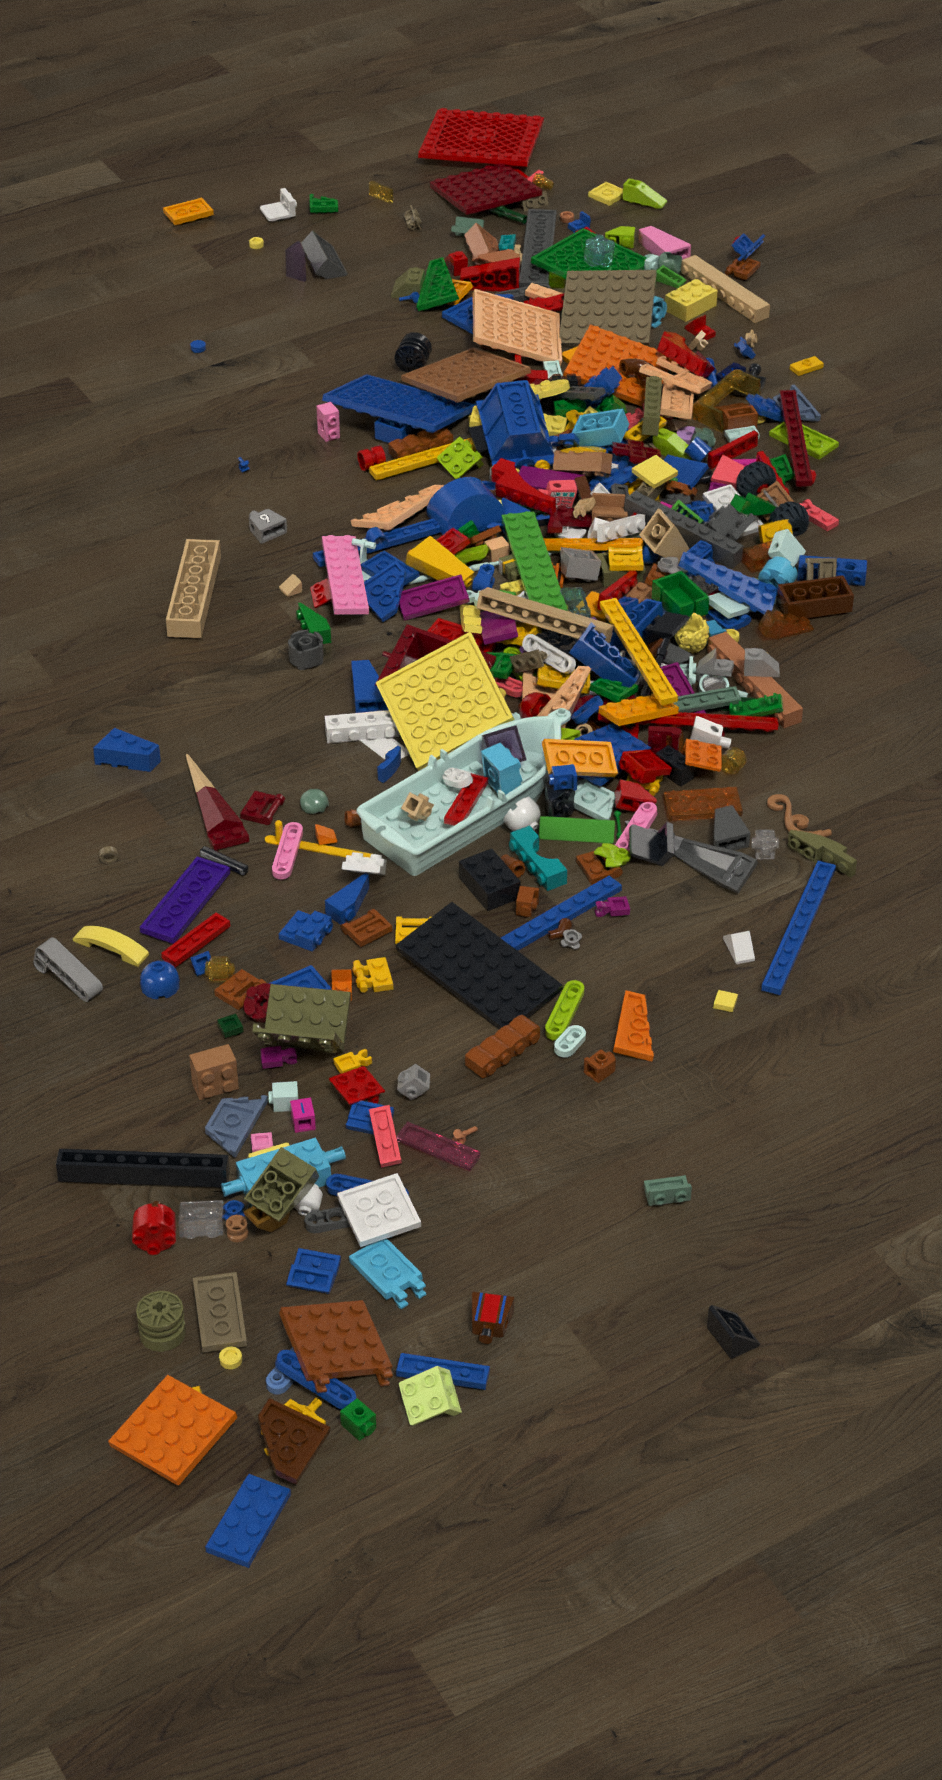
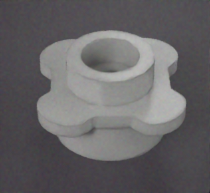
M572 929L565 930L561 945L563 947H572L575 950L580 947L579 940L582 939L581 933Z

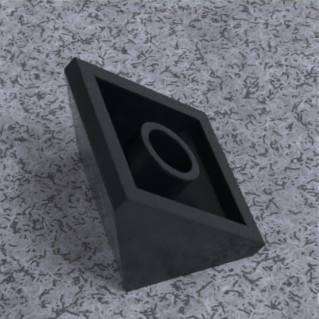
M714 1305L709 1307L707 1329L730 1359L753 1350L760 1345L759 1341L737 1313Z

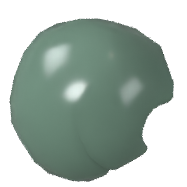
M309 789L301 796L300 805L307 814L323 813L326 806L329 807V801L324 791Z

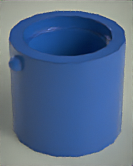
M697 436L684 452L694 461L702 462L708 453L711 452L712 448Z

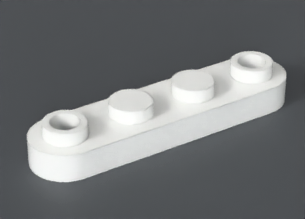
M528 634L523 639L522 646L527 652L539 649V651L547 653L545 663L565 674H570L574 671L576 661L573 657L536 635Z

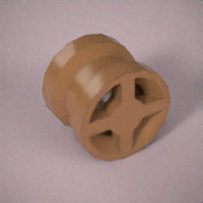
M232 1215L226 1220L227 1237L230 1241L242 1242L248 1237V1223L244 1216Z

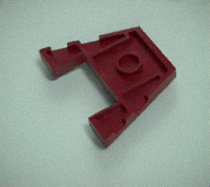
M558 506L556 507V512L550 515L547 533H562V526L590 527L592 524V514L588 512L583 517L581 514L575 518L573 515L574 508Z

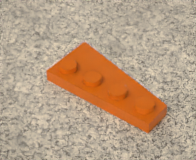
M625 990L613 1052L652 1062L654 1054L651 1049L652 1040L649 1035L650 1026L647 1021L648 1012L645 995Z

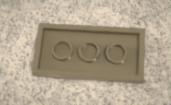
M237 1272L193 1278L202 1353L223 1350L226 1347L238 1348L247 1346Z

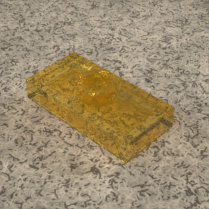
M375 181L369 182L370 196L390 204L394 202L392 188Z

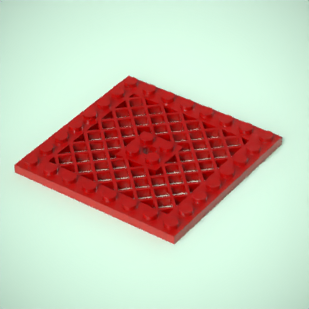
M441 108L436 112L418 152V158L527 167L543 127L544 117Z

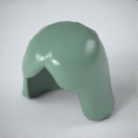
M664 252L659 256L658 267L660 268L664 265L679 274L681 272L682 256L673 255L671 252Z

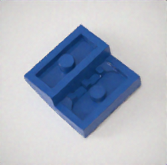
M298 1248L286 1285L329 1294L339 1270L341 1256Z

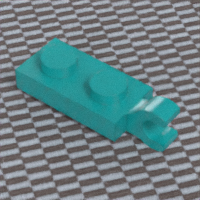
M516 234L501 235L499 251L514 250Z

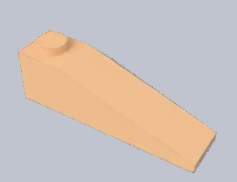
M578 666L537 716H548V714L559 708L567 709L572 715L591 668L589 666Z

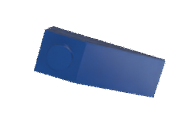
M364 873L326 899V915L331 916V919L340 925L352 920L356 916L369 890V874Z

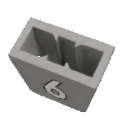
M266 509L259 513L254 510L250 513V531L261 544L287 533L286 518L272 510Z

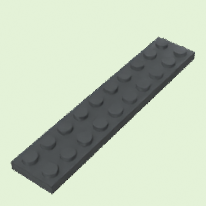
M528 209L519 287L521 288L527 287L531 283L549 285L550 273L530 262L531 257L553 245L557 210Z

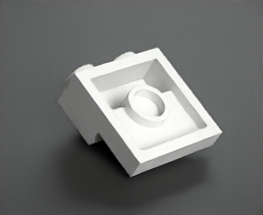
M352 852V856L346 855V862L342 863V870L385 875L387 860L382 859V855L371 854L369 858L363 857V853Z

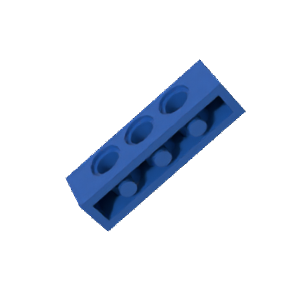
M800 555L797 581H807V563H805V558L831 557ZM837 558L836 576L843 575L848 585L865 586L867 560ZM814 563L813 580L818 579V563Z

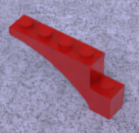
M664 331L657 351L697 376H703L708 362L695 354L685 344L686 339L674 332Z
M501 458L491 468L492 482H495L497 497L505 498L551 515L556 512V498L538 491L523 480L515 469V462Z

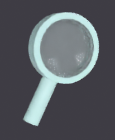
M705 674L699 681V692L729 687V682L725 676ZM738 690L740 697H748V693Z

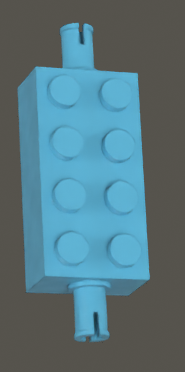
M316 1137L283 1147L317 1169L319 1178L315 1184L318 1187L326 1186V1180L331 1175L330 1164L346 1159L342 1146L324 1152ZM279 1149L236 1162L237 1179L221 1183L224 1196L226 1197L241 1191L246 1196Z

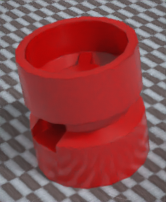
M380 445L371 447V450L364 449L357 452L358 463L362 471L369 470L370 466L386 462L384 450Z

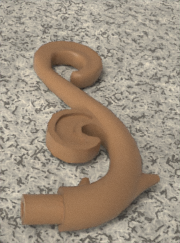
M775 794L768 798L767 806L771 810H783V805L776 804L777 802L786 804L784 822L788 832L790 830L803 831L800 829L808 827L809 819L802 814L792 816V805L787 796ZM830 829L809 831V833L823 837L832 835Z

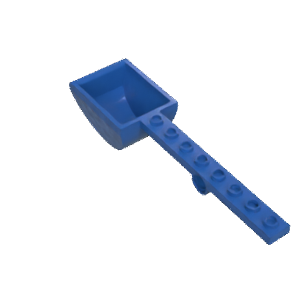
M463 477L447 483L432 496L426 510L429 520L384 533L380 528L373 527L367 531L366 538L363 539L376 543L375 550L367 548V553H372L440 532L443 535L452 528L458 531L460 527L470 520L474 522L478 531L481 532L485 530L489 523H502L501 515L505 514V509L480 479ZM357 546V548H358V553H359V556H360V549H361V547H360V546ZM323 550L314 552L313 559L318 566H326Z

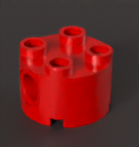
M152 1204L139 1207L133 1215L132 1242L150 1255H158L160 1251L170 1248L176 1242L175 1212L163 1204H158V1207H152Z

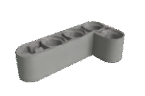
M55 938L48 939L35 949L33 963L36 969L41 973L51 970L83 1001L88 1002L103 990L101 982Z

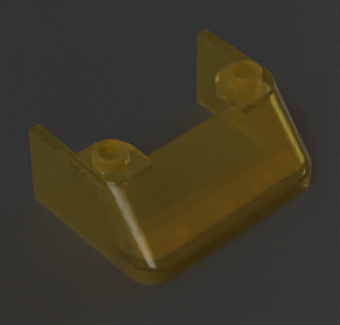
M738 369L731 371L693 403L691 418L722 433L724 431L723 411L714 408V406L734 389L746 395L758 394L761 396L760 379Z

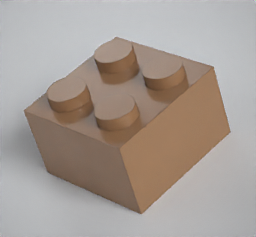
M229 1044L189 1055L192 1084L199 1100L239 1089L237 1062Z

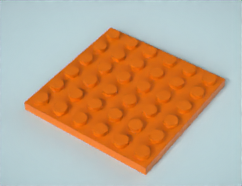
M590 325L566 367L563 376L574 373L576 376H581V384L585 385L594 375L598 376L599 372L605 367L609 369L614 366L622 379L619 382L620 385L614 389L615 391L612 394L617 398L643 407V403H645L646 380L637 374H621L619 369L620 361L622 359L636 358L644 360L667 373L669 369L656 364L657 359L665 355L655 348L632 341L627 337L619 336L611 331H606L598 326Z

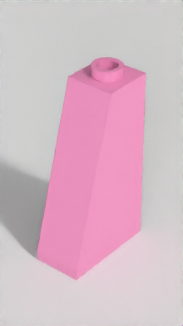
M653 226L639 229L638 242L652 254L660 256L664 252H671L673 255L682 256V259L691 256V245Z

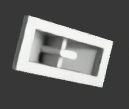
M750 931L723 936L736 964L755 961Z

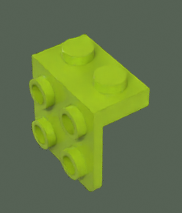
M460 436L437 457L438 461L455 479L461 478L475 464L478 468L484 465L481 460L483 458L478 451L474 452L471 449L473 446L467 439L464 441Z

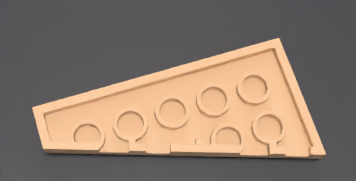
M432 485L419 491V495L405 497L403 502L397 500L377 509L376 513L363 515L361 520L355 518L351 520L352 527L364 528L378 527L385 531L393 530L396 525L403 523L405 519L413 517L418 511H422L428 505L432 496L444 485Z

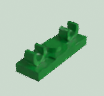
M773 693V696L767 697V695H764V698L746 702L739 701V704L735 705L729 704L730 715L761 717L784 711L783 697L777 693Z

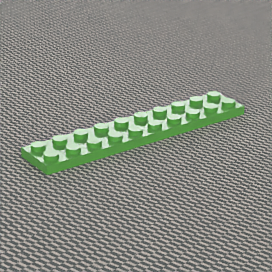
M534 511L501 515L503 527L527 599L568 611Z

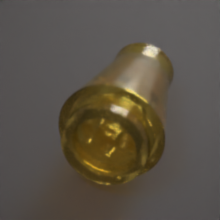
M536 173L532 181L533 184L541 188L551 190L554 186V182L541 173Z

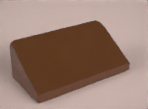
M586 476L576 477L574 480L581 500L591 498V490Z

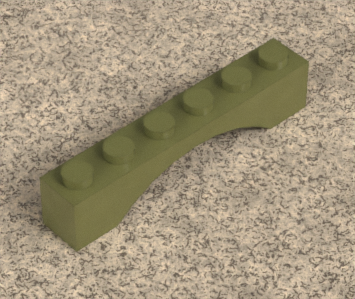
M657 376L646 377L642 434L658 436L662 378Z

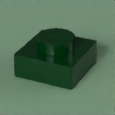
M237 1014L217 1019L218 1027L225 1038L244 1032L243 1025Z

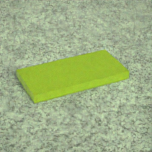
M782 422L769 431V436L788 445L785 423ZM802 424L808 455L820 460L839 447L838 441Z

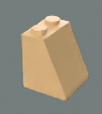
M659 508L639 534L654 553L665 558L677 557L678 563L683 551L687 552L689 550L688 545L676 526Z

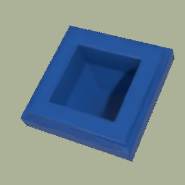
M209 951L190 958L196 976L215 970Z

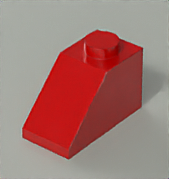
M463 251L448 254L444 259L447 268L453 276L461 275V268L468 267V258Z
M620 780L614 792L615 806L619 809L636 812L642 803L652 802L656 805L657 802L654 796L636 782Z

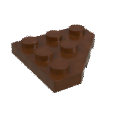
M269 1398L258 1415V1422L275 1474L297 1485L329 1435L331 1427Z

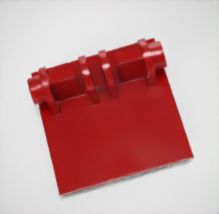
M328 578L310 587L314 608L332 600Z
M365 1066L329 1078V1081L349 1105L365 1099L368 1102L377 1104L379 1102V1094L385 1092Z

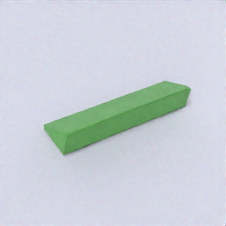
M540 816L539 839L614 843L615 820Z

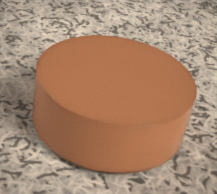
M564 211L560 214V221L563 223L573 222L574 214L570 211Z

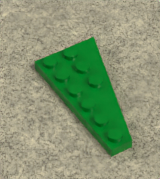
M443 257L429 262L416 305L418 311L429 310L431 307H440L445 303L459 300Z

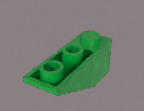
M301 602L298 603L296 617L297 620H300L301 629L309 630V633L313 634L314 631L319 633L323 638V644L331 643V628L327 619Z

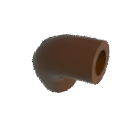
M629 358L620 361L619 369L623 375L637 374L646 380V377L650 376L639 372L644 364L653 365L641 359Z

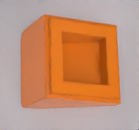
M315 824V834L319 845L337 842L333 829Z

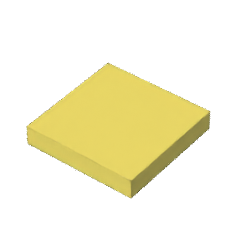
M605 182L589 191L588 197L610 206L623 198V189Z
M657 455L632 468L634 475L654 489L678 476V470Z

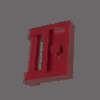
M649 726L648 746L651 747L650 750L656 755V752L666 747L667 736H671V747L679 751L680 728Z
M254 791L242 809L240 819L270 825L277 809L285 802V797L282 794L271 795ZM269 804H272L267 813H264Z

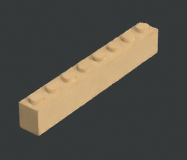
M693 255L681 261V273L691 280H700L705 285H710L716 289L717 298L754 323L769 318L770 304L698 256Z
M489 587L479 591L476 608L577 639L592 622L596 626L594 629L599 634L603 633L607 637L605 640L608 643L611 642L614 625Z

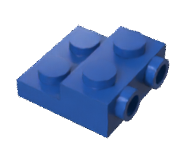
M298 910L280 931L279 940L313 952L322 943L327 933L329 934L332 931L333 923L331 916L317 911L310 915Z

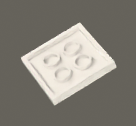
M398 1173L337 1193V1198L360 1247L421 1227V1220Z

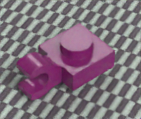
M627 896L609 897L607 902L597 901L595 903L597 908L595 909L596 917L605 916L609 912L611 916L630 915Z
M281 1046L261 1048L263 1069L283 1066V1062L296 1064V1049L288 1048L281 1050Z

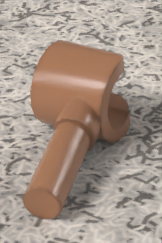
M476 1126L464 1131L456 1129L453 1132L454 1137L452 1138L456 1146L463 1145L466 1141L465 1137L476 1132L478 1129Z

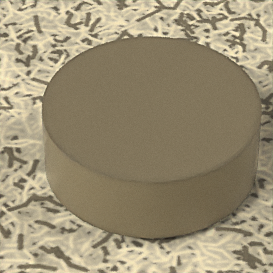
M107 846L99 851V858L102 863L111 864L118 860V850L115 847Z

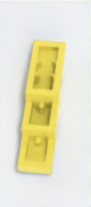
M460 605V618L464 632L482 633L481 609L476 608L477 606Z

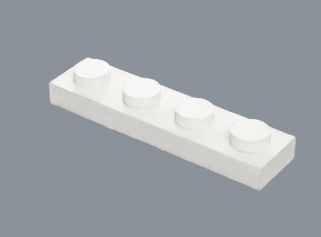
M637 514L597 525V542H606L642 532L645 527V515Z

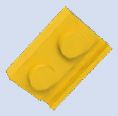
M789 519L758 526L760 542H762L761 549L766 550L770 548L775 532L788 529L793 534L792 526L788 522Z

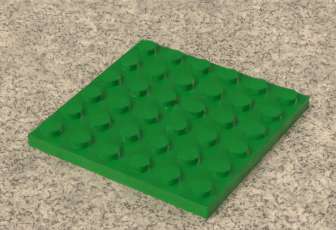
M582 228L531 257L530 263L547 270L549 273H554L560 278L566 279L567 271L644 270L645 260L648 258Z

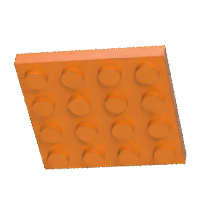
M167 1375L108 1442L110 1447L179 1486L238 1417L233 1410Z

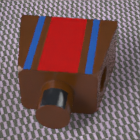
M472 1292V1333L480 1335L479 1341L484 1344H490L493 1337H504L514 1314V1297Z

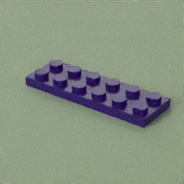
M196 857L142 923L140 933L174 944L231 873L230 867Z

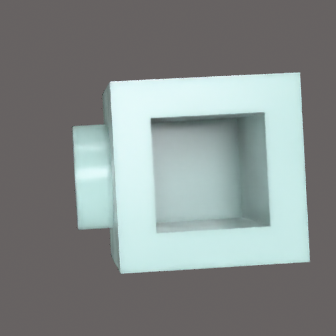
M297 1081L272 1083V1091H269V1104H273L274 1112L291 1111L290 1101L298 1100Z

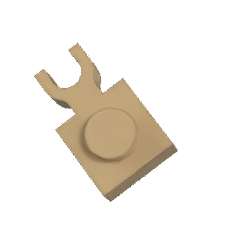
M594 497L578 501L573 511L575 518L581 514L583 517L592 510L596 504Z

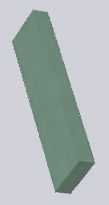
M732 686L678 696V702L673 704L679 707L678 712L690 713L728 706L730 703L733 705L739 704L741 698L737 687Z

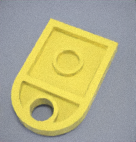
M565 379L545 380L538 385L530 384L534 393L539 396V399L558 395L570 389L569 381Z

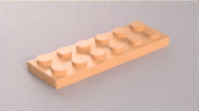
M664 381L660 415L666 418L678 417V419L683 421L691 420L694 393Z

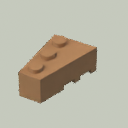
M554 451L553 470L582 474L586 477H591L592 474L597 477L611 474L612 454L583 451V453Z

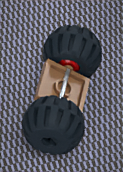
M752 462L739 472L737 489L742 497L746 498L749 492L776 506L772 513L762 515L768 523L789 519L788 522L792 526L794 537L802 535L807 531L809 527L807 510L799 503L794 502L776 480V474L771 466L763 462Z

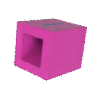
M311 1098L290 1101L295 1133L316 1130Z

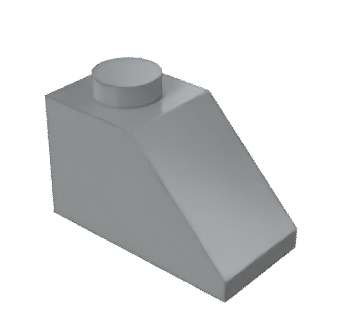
M745 648L744 676L780 677L779 663L763 649Z

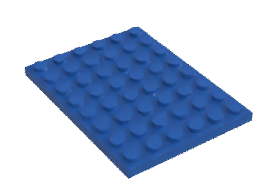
M368 374L323 394L322 401L331 402L333 405H340L344 409H354L358 413H369L372 417H383L386 421L394 420L401 425H412V428L426 429L429 433H435L437 430L472 413L473 407L477 406L466 401L457 403L423 389Z

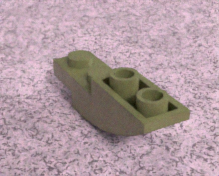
M797 830L789 831L788 846L815 863L822 860L826 863L834 864L837 870L850 878L855 875L857 860L846 854L847 847L817 834Z

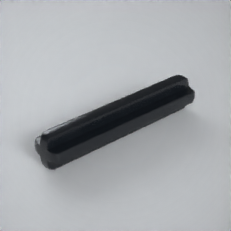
M203 846L200 849L201 857L228 866L230 870L238 874L246 875L249 871L248 865L207 846Z

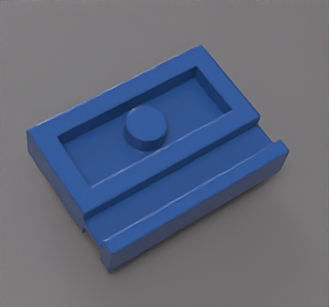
M366 1101L352 1104L348 1121L346 1122V1129L374 1135L369 1109L385 1105ZM390 1107L391 1114H392V1118H393L394 1107Z

